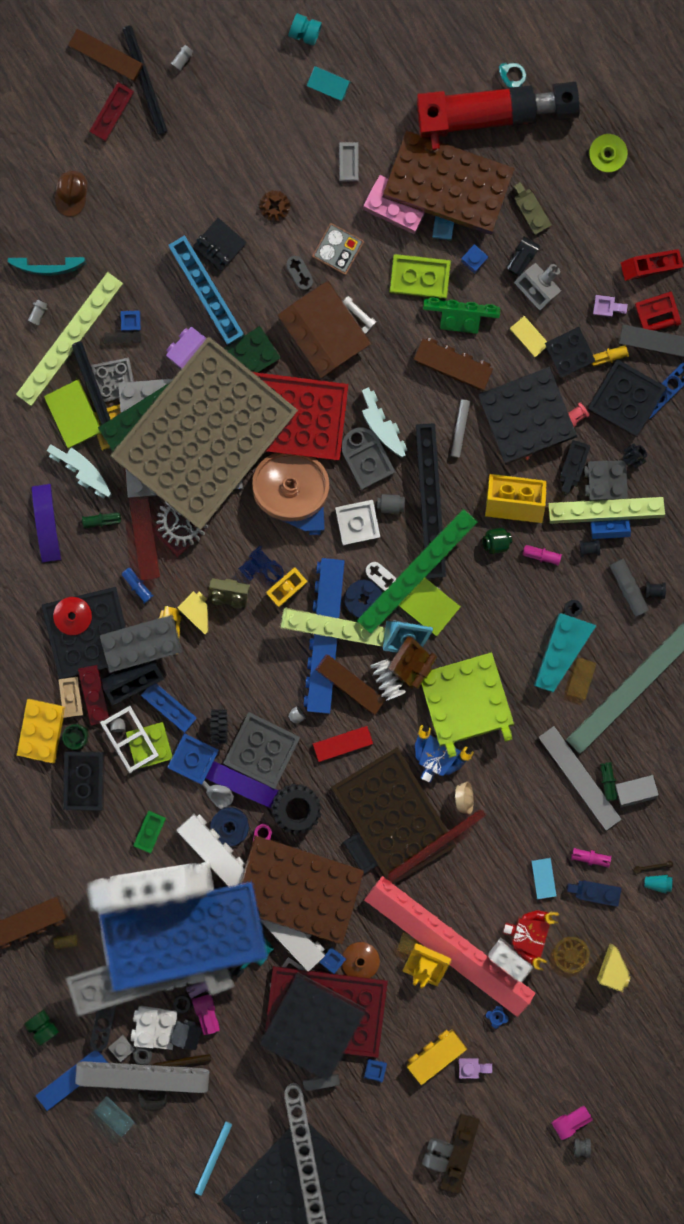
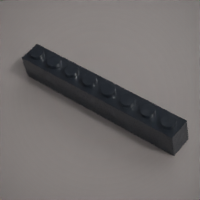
M435 423L416 424L415 426L424 550L443 531ZM445 557L426 576V579L446 577Z

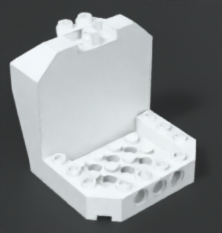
M202 862V864L190 863L110 876L108 882L107 879L101 878L94 880L89 885L92 909H97L99 919L102 914L152 903H164L170 899H174V901L183 900L189 895L195 894V896L207 894V891L214 890L209 862ZM101 926V932H102V938H103V945H104V951H105L106 964L109 965V964H108L107 953H106L105 942H104V937H103L102 926ZM203 973L189 976L190 981L188 984L205 982ZM186 983L176 985L175 988L184 987L187 985ZM174 986L166 988V990L174 989Z

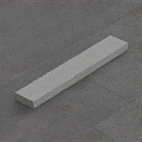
M553 726L538 737L604 829L608 830L621 820L620 816L609 801L606 800L604 794L556 728Z

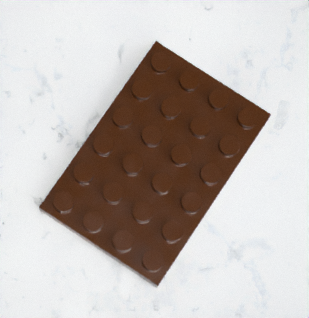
M406 130L382 198L492 235L515 168L439 142L440 149L433 150L430 138H421V135Z
M255 836L240 884L252 882L260 919L334 943L343 944L364 871Z

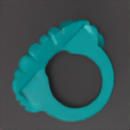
M517 63L500 64L499 72L507 87H520L525 82L526 72L521 65ZM516 67L522 72V79L520 81H510L506 74L510 68Z

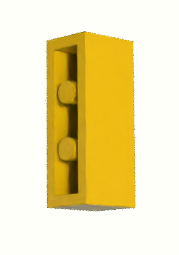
M447 1029L443 1031L435 1043L429 1042L423 1047L424 1051L421 1054L415 1053L408 1059L407 1068L421 1085L467 1050L466 1046L452 1029L450 1031Z

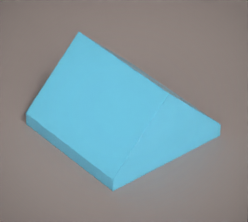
M386 621L383 650L398 653L407 636L415 639L423 647L433 628Z

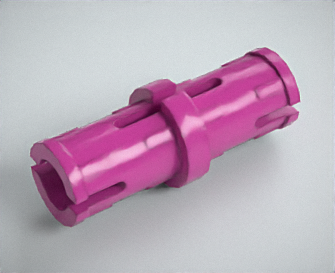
M573 848L571 860L586 862L591 866L595 864L607 868L610 867L611 856L598 854L593 850L589 852Z

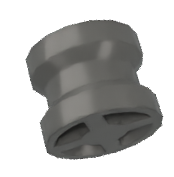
M574 1138V1158H579L580 1156L591 1157L590 1138L585 1140Z

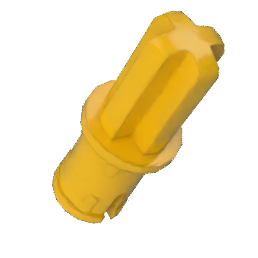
M626 345L611 350L607 348V351L594 354L595 362L592 365L597 366L610 361L613 363L614 360L629 357Z

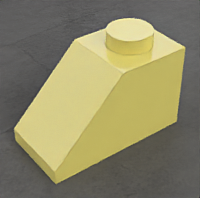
M193 591L180 604L178 609L206 635L208 633V604L205 603L207 598L202 593L198 592L196 594Z

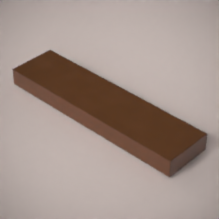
M76 29L68 46L133 81L136 80L144 65L79 29Z
M328 654L324 656L315 669L372 715H376L386 700Z

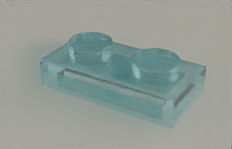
M107 1096L93 1111L120 1137L124 1136L135 1123Z

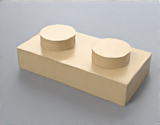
M78 677L59 679L62 706H66L64 718L83 715Z

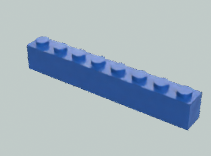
M322 558L321 562H317L316 573L320 574V580L315 582V592L318 593V600H314L313 611L317 615L339 619L345 560ZM314 634V638H310L309 650H313L312 658L308 657L307 669H311L310 677L306 676L305 688H309V695L304 697V707H307L309 712L330 713L333 683L315 669L326 654L335 659L337 638Z

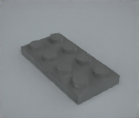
M173 615L100 635L109 672L183 652Z

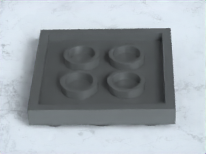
M248 712L223 764L275 789L300 737Z

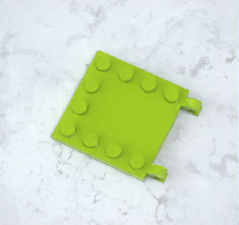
M492 652L433 669L428 677L424 678L421 685L440 747L446 745L449 758L457 756L453 743L501 729L505 742L512 740L509 727L514 726V722Z

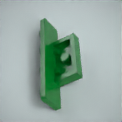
M434 297L424 299V310L442 312L440 325L442 330L478 334L480 316L500 318V307L493 304L478 305L475 302L443 301Z

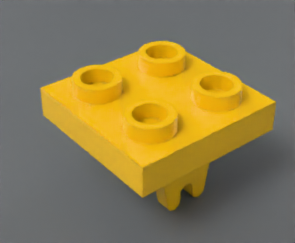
M416 943L404 965L403 972L414 976L413 985L416 986L417 983H420L421 989L425 987L427 982L438 987L450 964L451 958Z

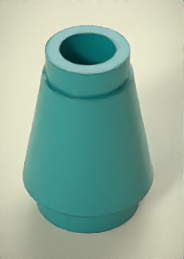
M668 875L646 876L644 888L665 894L672 892L673 877H668Z

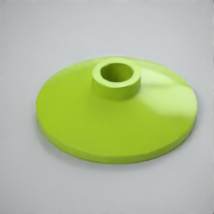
M604 134L597 137L592 142L589 150L592 164L603 172H614L620 169L626 162L628 154L624 141L613 134ZM606 151H609L611 153V157H605L604 153Z

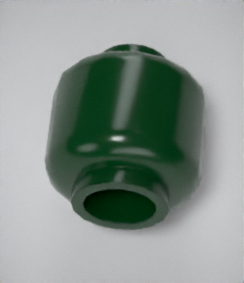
M504 528L488 530L482 538L483 547L490 554L506 552L510 544H512L511 534L507 533Z

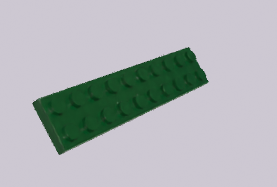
M261 326L224 348L251 372L259 373L281 359ZM170 383L98 427L113 452Z

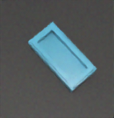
M551 858L532 860L537 899L555 897L556 890Z

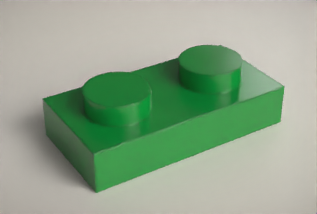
M148 811L133 846L152 853L166 817Z

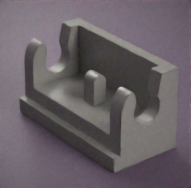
M653 775L615 785L620 808L658 798Z
M227 968L203 973L211 995L234 987Z

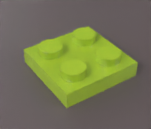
M161 722L143 727L159 756L137 769L171 760L173 755L164 723ZM136 729L126 732L127 738L136 734L140 730ZM143 735L129 742L135 765L153 755Z

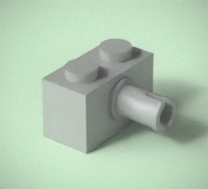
M534 263L514 282L539 310L544 308L561 292L560 288L552 281L560 273L559 268L553 272L557 267L554 264H551L544 272Z

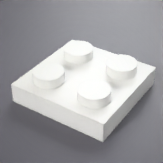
M373 500L335 507L343 545L380 538Z

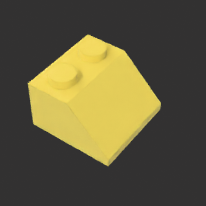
M610 943L597 980L600 984L622 991L623 987L627 988L630 977H628V971L618 949Z

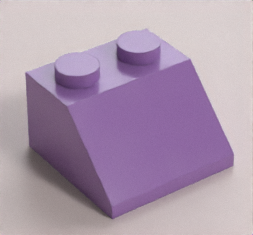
M190 327L189 330L185 328L179 335L181 339L176 344L173 342L166 350L168 352L166 357L180 369L184 367L206 340L193 327Z

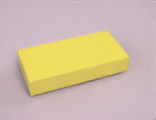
M525 316L510 328L513 334L534 357L546 348L545 343L547 341Z

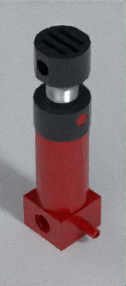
M576 81L552 84V92L538 94L533 92L532 85L446 96L444 91L417 94L421 138H431L433 150L440 149L439 137H445L451 131L536 123L537 114L554 112L556 120L579 118L580 116L579 94ZM563 98H566V99H568L570 102H569V103H565V102H563L562 99H563ZM435 113L437 116L432 118L428 114Z

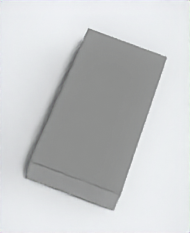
M358 142L339 143V182H359Z

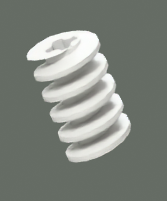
M388 659L370 666L371 668H377L373 675H380L376 682L383 683L378 688L379 690H385L381 696L388 697L387 700L406 692L405 690H399L403 683L396 682L399 678L388 669L392 662L388 661Z

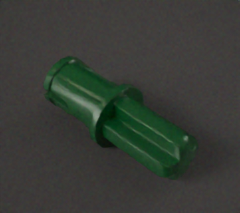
M117 512L83 516V528L98 526L103 528L105 525L120 524L121 515Z
M612 762L600 764L603 777L601 783L604 784L606 800H617L615 786L617 780L614 779Z

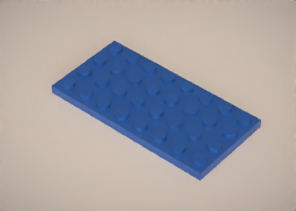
M252 882L207 891L208 893L205 895H189L183 900L174 901V899H170L164 903H152L100 915L113 991L127 990L268 959Z

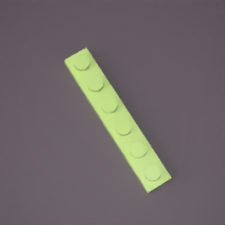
M663 497L548 504L550 524L665 517Z
M284 609L281 628L383 647L385 627L378 626L370 634L359 622L291 609Z

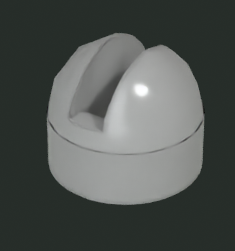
M297 706L289 713V719L293 723H300L306 719L303 712Z
M116 718L110 722L111 732H123L126 730L125 722L121 718Z

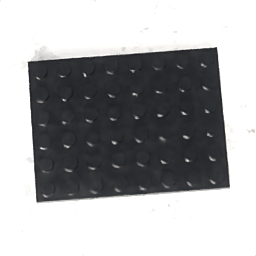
M308 1122L327 1224L413 1223ZM291 1127L285 1131L221 1199L246 1224H309ZM298 1127L295 1132L297 1135L303 1136L306 1130L303 1127ZM307 1146L299 1148V1152L302 1155H306L310 1151ZM305 1165L302 1170L304 1173L310 1174L313 1172V1167ZM309 1184L306 1190L313 1193L317 1190V1187ZM313 1203L309 1207L313 1212L320 1210V1206L317 1203Z

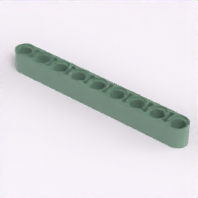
M684 622L566 739L579 754L684 651Z

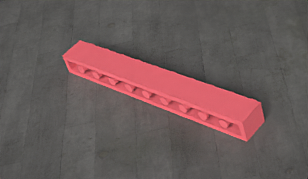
M382 876L364 899L367 903L426 948L451 958L449 964L451 967L518 1017L530 1004L535 995L534 991L511 976L482 951L439 920L422 905L418 904L405 892L397 888L392 882Z

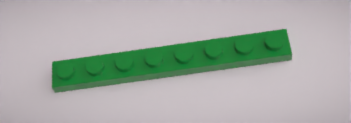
M463 509L357 621L372 634L478 522Z

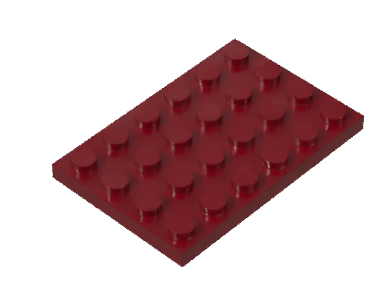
M273 966L265 1031L296 973L299 972L365 1008V1015L344 1053L378 1058L388 980Z

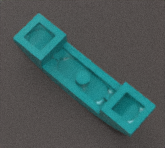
M65 257V265H29L27 258H8V263L21 271L31 274L59 275L82 267L86 264L85 257Z

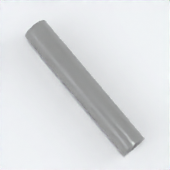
M461 399L450 455L452 457L460 458L470 405L468 400Z

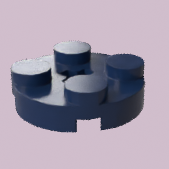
M356 581L346 591L345 605L351 614L361 617L382 595V592L372 581ZM363 593L365 596H369L365 605L363 602L359 603L358 601Z
M223 808L214 815L210 829L213 828L219 834L220 838L218 840L222 844L227 843L229 846H234L242 842L248 835V817L237 808ZM232 822L233 826H235V829H232L231 832H228L227 827H225V824Z

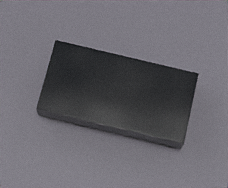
M359 832L343 841L358 867L364 871L363 874L378 866Z

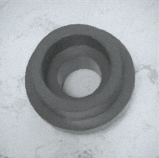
M137 1047L133 1052V1059L139 1065H146L152 1059V1051L150 1048ZM145 1052L146 1057L140 1058L139 1053Z

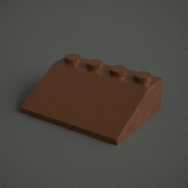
M326 281L278 314V317L321 378L327 377L372 344L329 281Z

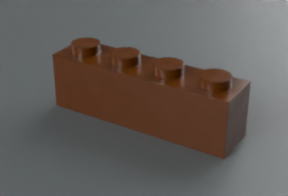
M428 337L427 340L422 339L413 362L480 391H484L493 368H490L491 364L482 360L476 362L472 360L473 357L466 353H462V355L455 353L456 349L450 346L437 345L438 341Z
M56 896L0 920V949L11 946V941L17 939L20 942L29 938L28 934L35 932L36 935L47 930L46 926L53 924L56 927L65 923L63 919L68 916L60 897Z

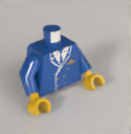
M423 725L420 726L415 742L416 759L420 765L425 767L420 778L431 783L435 773L441 776L451 775L461 769L466 761L470 760L474 752L471 754L465 752L467 746H465L462 751L455 748L457 756L449 758L446 745L440 747L438 739L430 735L431 728L429 727V730L424 732L422 730Z

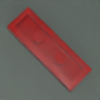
M364 726L313 743L320 762L371 745L373 741L368 726Z

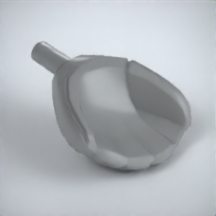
M204 780L202 785L207 790L208 797L219 809L227 808L231 805L234 796L228 787L222 785L209 786Z

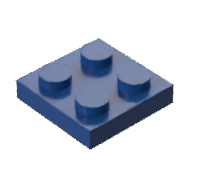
M184 733L167 768L202 785L219 750Z

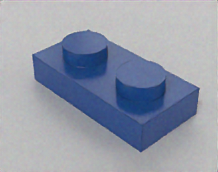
M629 519L590 522L592 539L631 537Z

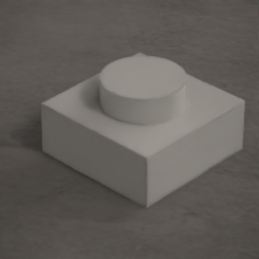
M121 1035L108 1047L120 1062L135 1050V1047L124 1035Z

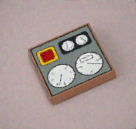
M330 223L312 257L346 275L364 241Z

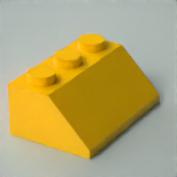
M490 474L485 516L542 523L546 503L547 481Z

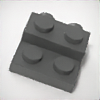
M624 460L587 462V466H584V477H588V485H585V496H589V501L628 499L627 472Z

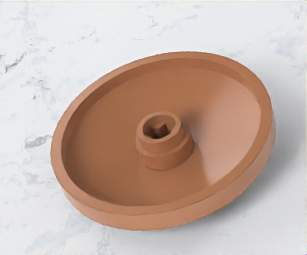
M274 453L266 457L254 472L252 481L253 496L259 507L276 519L284 521L303 520L316 514L325 504L329 493L328 474L323 465L314 457Z

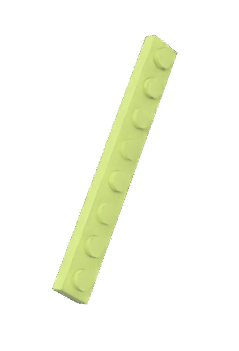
M106 273L16 393L17 396L33 406L72 354V344L84 338L123 286L121 281L110 273Z

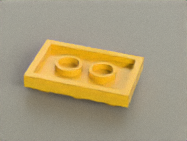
M27 699L17 756L55 763L66 706Z

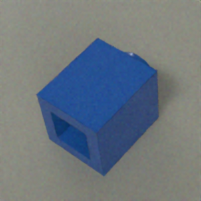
M475 244L461 258V262L474 274L488 260V256Z

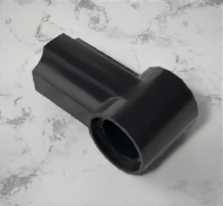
M524 236L506 269L515 276L520 277L530 260L534 258L540 245Z

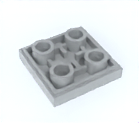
M129 358L91 365L104 402L120 399L118 383L134 382Z

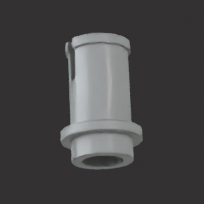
M186 45L183 48L180 47V52L171 62L180 71L188 59L193 57L194 51Z
M37 300L36 303H33L35 306L28 321L39 325L44 311L48 309L46 308L48 304Z

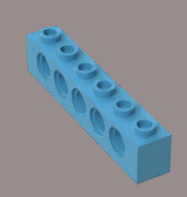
M185 235L169 244L171 252L226 344L229 346L242 338L244 333Z

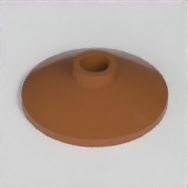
M356 942L349 945L343 952L346 960L342 964V968L347 975L371 978L377 972L380 958L377 950L372 945L365 942ZM362 958L364 964L358 965L357 960Z

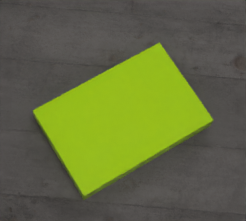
M394 254L390 293L447 299L451 260Z
M79 380L44 396L67 448H71L101 433L98 429L100 424Z
M426 578L398 605L423 626L432 627V633L436 637L461 607Z

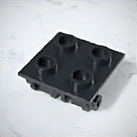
M217 218L206 232L197 238V242L193 247L222 271L247 242L221 219Z
M580 327L545 343L547 353L551 356L561 378L595 362Z

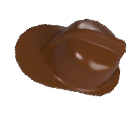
M67 171L59 177L56 187L55 205L61 214L75 216L83 210L87 194V180L85 176L77 171Z

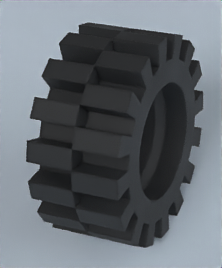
M227 709L211 710L212 744H227L228 742Z

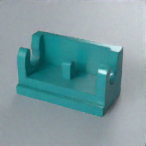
M314 66L307 86L342 101L351 81Z

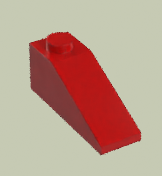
M679 249L636 256L620 262L625 281L683 268Z

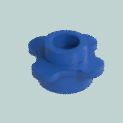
M496 1006L493 1011L486 1013V1018L490 1019L491 1025L495 1029L509 1020V1017L504 1014L502 1006Z

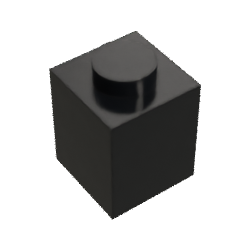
M185 1019L184 1022L176 1021L170 1043L183 1049L196 1050L202 1028L196 1026V1022Z

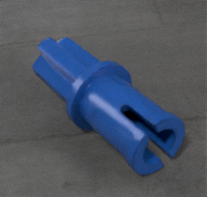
M130 567L122 573V576L132 587L131 590L138 594L143 603H146L154 596L143 584L144 581H141Z

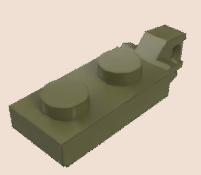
M521 182L513 187L518 195L514 197L516 205L533 234L537 235L551 227L550 221L530 189L525 190Z

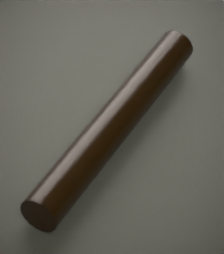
M205 1054L153 1063V1065L180 1067L210 1062L211 1055Z

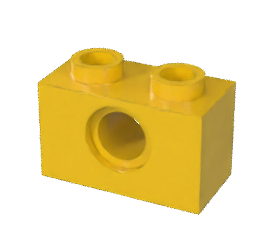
M294 567L266 593L280 607L308 581Z

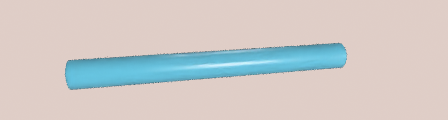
M225 1121L195 1193L198 1195L203 1194L232 1127V1124Z

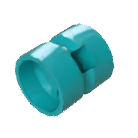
M297 13L288 36L296 40L303 39L304 43L314 46L319 36L322 22L314 19L309 21L306 16Z

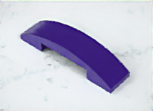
M51 484L32 486L35 523L42 562L61 560Z
M213 761L206 776V779L218 785L228 787L231 791L271 808L274 802V796H277L279 791Z

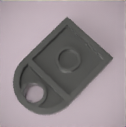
M355 428L345 435L342 442V452L361 490L395 473L388 456L374 432L367 428ZM354 433H359L362 436V441L359 444H354L351 441V436Z

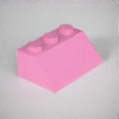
M380 175L363 206V210L415 234L425 212L382 198L388 179Z

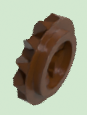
M272 190L265 193L260 199V212L270 221H279L287 216L290 210V202L281 191ZM270 199L273 202H279L278 208L280 212L276 209H270Z

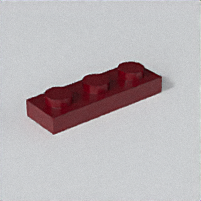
M117 82L89 132L106 142L135 92Z
M94 665L78 669L91 725L99 724L101 721L109 718L98 666Z

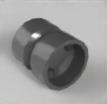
M430 1138L427 1147L429 1152L425 1153L422 1164L433 1170L445 1172L449 1162L447 1157L451 1156L454 1145L437 1138Z

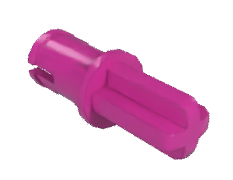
M525 545L523 549V556L540 560L539 562L541 563L544 561L559 566L562 554Z

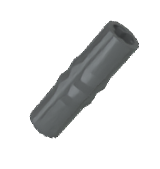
M624 558L609 565L634 616L636 617L648 611L649 608L641 594L640 588L636 584V580L632 576Z

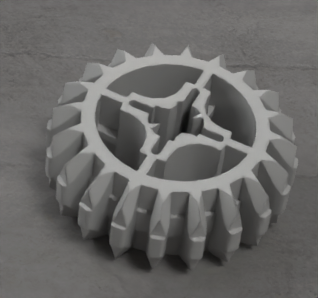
M166 501L165 504L168 507H160L164 514H157L158 517L163 518L158 520L157 524H163V527H160L158 531H166L162 537L166 538L169 535L168 543L175 539V546H178L179 541H182V545L185 547L186 540H189L190 545H193L192 538L199 541L200 537L197 534L205 535V532L199 528L195 531L188 519L186 520L187 526L182 524V526L174 527L179 522L177 514L182 517L183 515ZM169 511L173 513L176 519L170 528H168L166 522ZM205 524L202 528H208V525ZM178 528H184L190 535L181 537L173 534V532Z

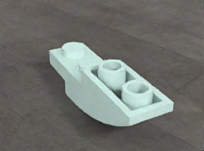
M369 387L363 389L362 394L368 409L363 410L362 414L367 424L389 450L401 458L405 457L407 448L403 440L399 441L397 434L400 431L397 424H392L391 420L383 422V419L386 418L382 408L378 409L375 402L378 399L374 390L370 391Z
M50 444L47 449L51 453L50 458L58 463L60 460L66 462L67 465L65 467L73 472L79 470L76 476L79 479L78 484L87 489L91 486L96 489L94 493L103 499L105 496L109 498L112 496L102 475L84 456L73 448H70L66 454Z

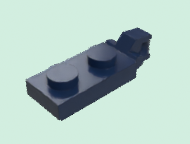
M585 880L579 881L578 885L568 883L567 891L577 893L576 898H580V900L619 906L621 887Z

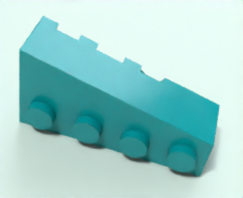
M558 613L534 686L554 692L597 625Z

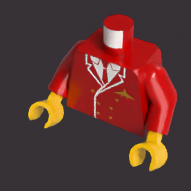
M535 910L525 913L522 918L518 917L516 925L505 923L503 934L513 936L511 944L520 958L534 965L536 969L543 971L544 969L540 968L539 964L540 962L547 963L545 959L541 958L550 924L558 923L553 921V915L559 914L557 912L549 913Z

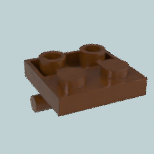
M407 636L388 669L407 687L418 689L424 678L426 679L430 674L431 667L438 656L434 653L429 654L415 639Z

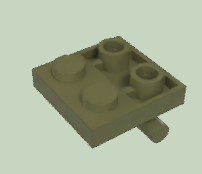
M212 578L209 586V601L215 605L228 604L234 608H246L250 585L238 583L237 580Z

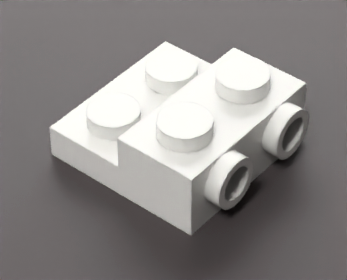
M139 1006V1010H135L133 1022H137L136 1030L132 1029L131 1041H134V1046L173 1050V1044L170 1041L178 1012L176 1010Z

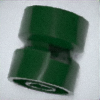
M72 724L63 731L62 740L68 748L79 749L88 743L89 732L83 725Z
M42 1010L24 1023L29 1033H34L33 1038L38 1046H41L59 1032L55 1024L49 1022L50 1017L45 1010Z

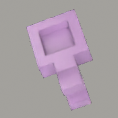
M596 295L593 315L612 317L613 312L626 314L628 304L614 303L615 297Z
M459 1058V1078H479V1072L492 1073V1063L479 1064V1058Z

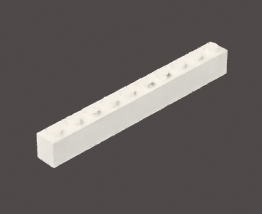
M193 814L177 829V832L205 862H209L210 867L229 887L239 885L246 863L240 857L236 859L232 855V848L227 843L222 844L218 840L220 838L219 834L213 828L209 830L205 826L207 822L200 814L198 816ZM260 919L307 971L312 969L325 956L323 952L325 950L318 941L314 943L310 938L312 935Z

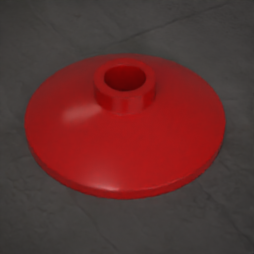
M68 597L61 600L55 607L53 614L54 623L61 632L67 635H78L89 627L92 620V612L89 605L81 598ZM71 612H74L76 615L73 620L68 617Z

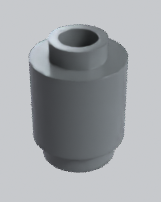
M381 494V498H377V509H380V513L399 514V512H404L405 498L400 497V495Z

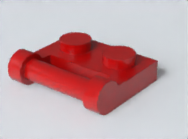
M672 291L635 303L641 326L644 329L657 331L673 325H682ZM672 313L673 318L648 325V319Z

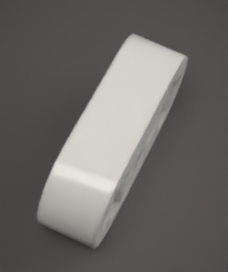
M372 562L366 568L367 576L384 591L387 588H385L386 583L382 580L383 576L387 580L391 578L394 581L396 580L395 576L378 562ZM371 566H378V572L382 574V576L378 577L376 574H374L373 576L370 575L371 570L369 568Z

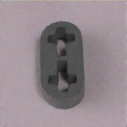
M298 256L290 257L287 261V269L299 289L309 290L313 285V278L305 263ZM291 261L300 262L298 265L300 272H297L295 268H290L292 265ZM303 274L305 279H310L308 286L300 285L301 278L299 275Z
M333 1074L329 1082L321 1077L303 1080L304 1091L340 1084L338 1074Z

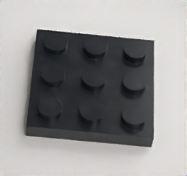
M617 359L590 403L588 410L638 438L667 387Z

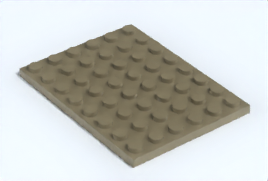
M208 336L115 449L111 457L201 530L298 410Z

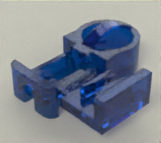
M262 546L257 547L249 555V558L253 557V559H249L238 568L249 581L254 578L253 575L255 573H260L262 568L263 574L271 582L280 581L284 575L282 566L275 560L271 561L261 550ZM272 565L280 568L281 576L271 567ZM267 569L273 573L277 580L269 578Z

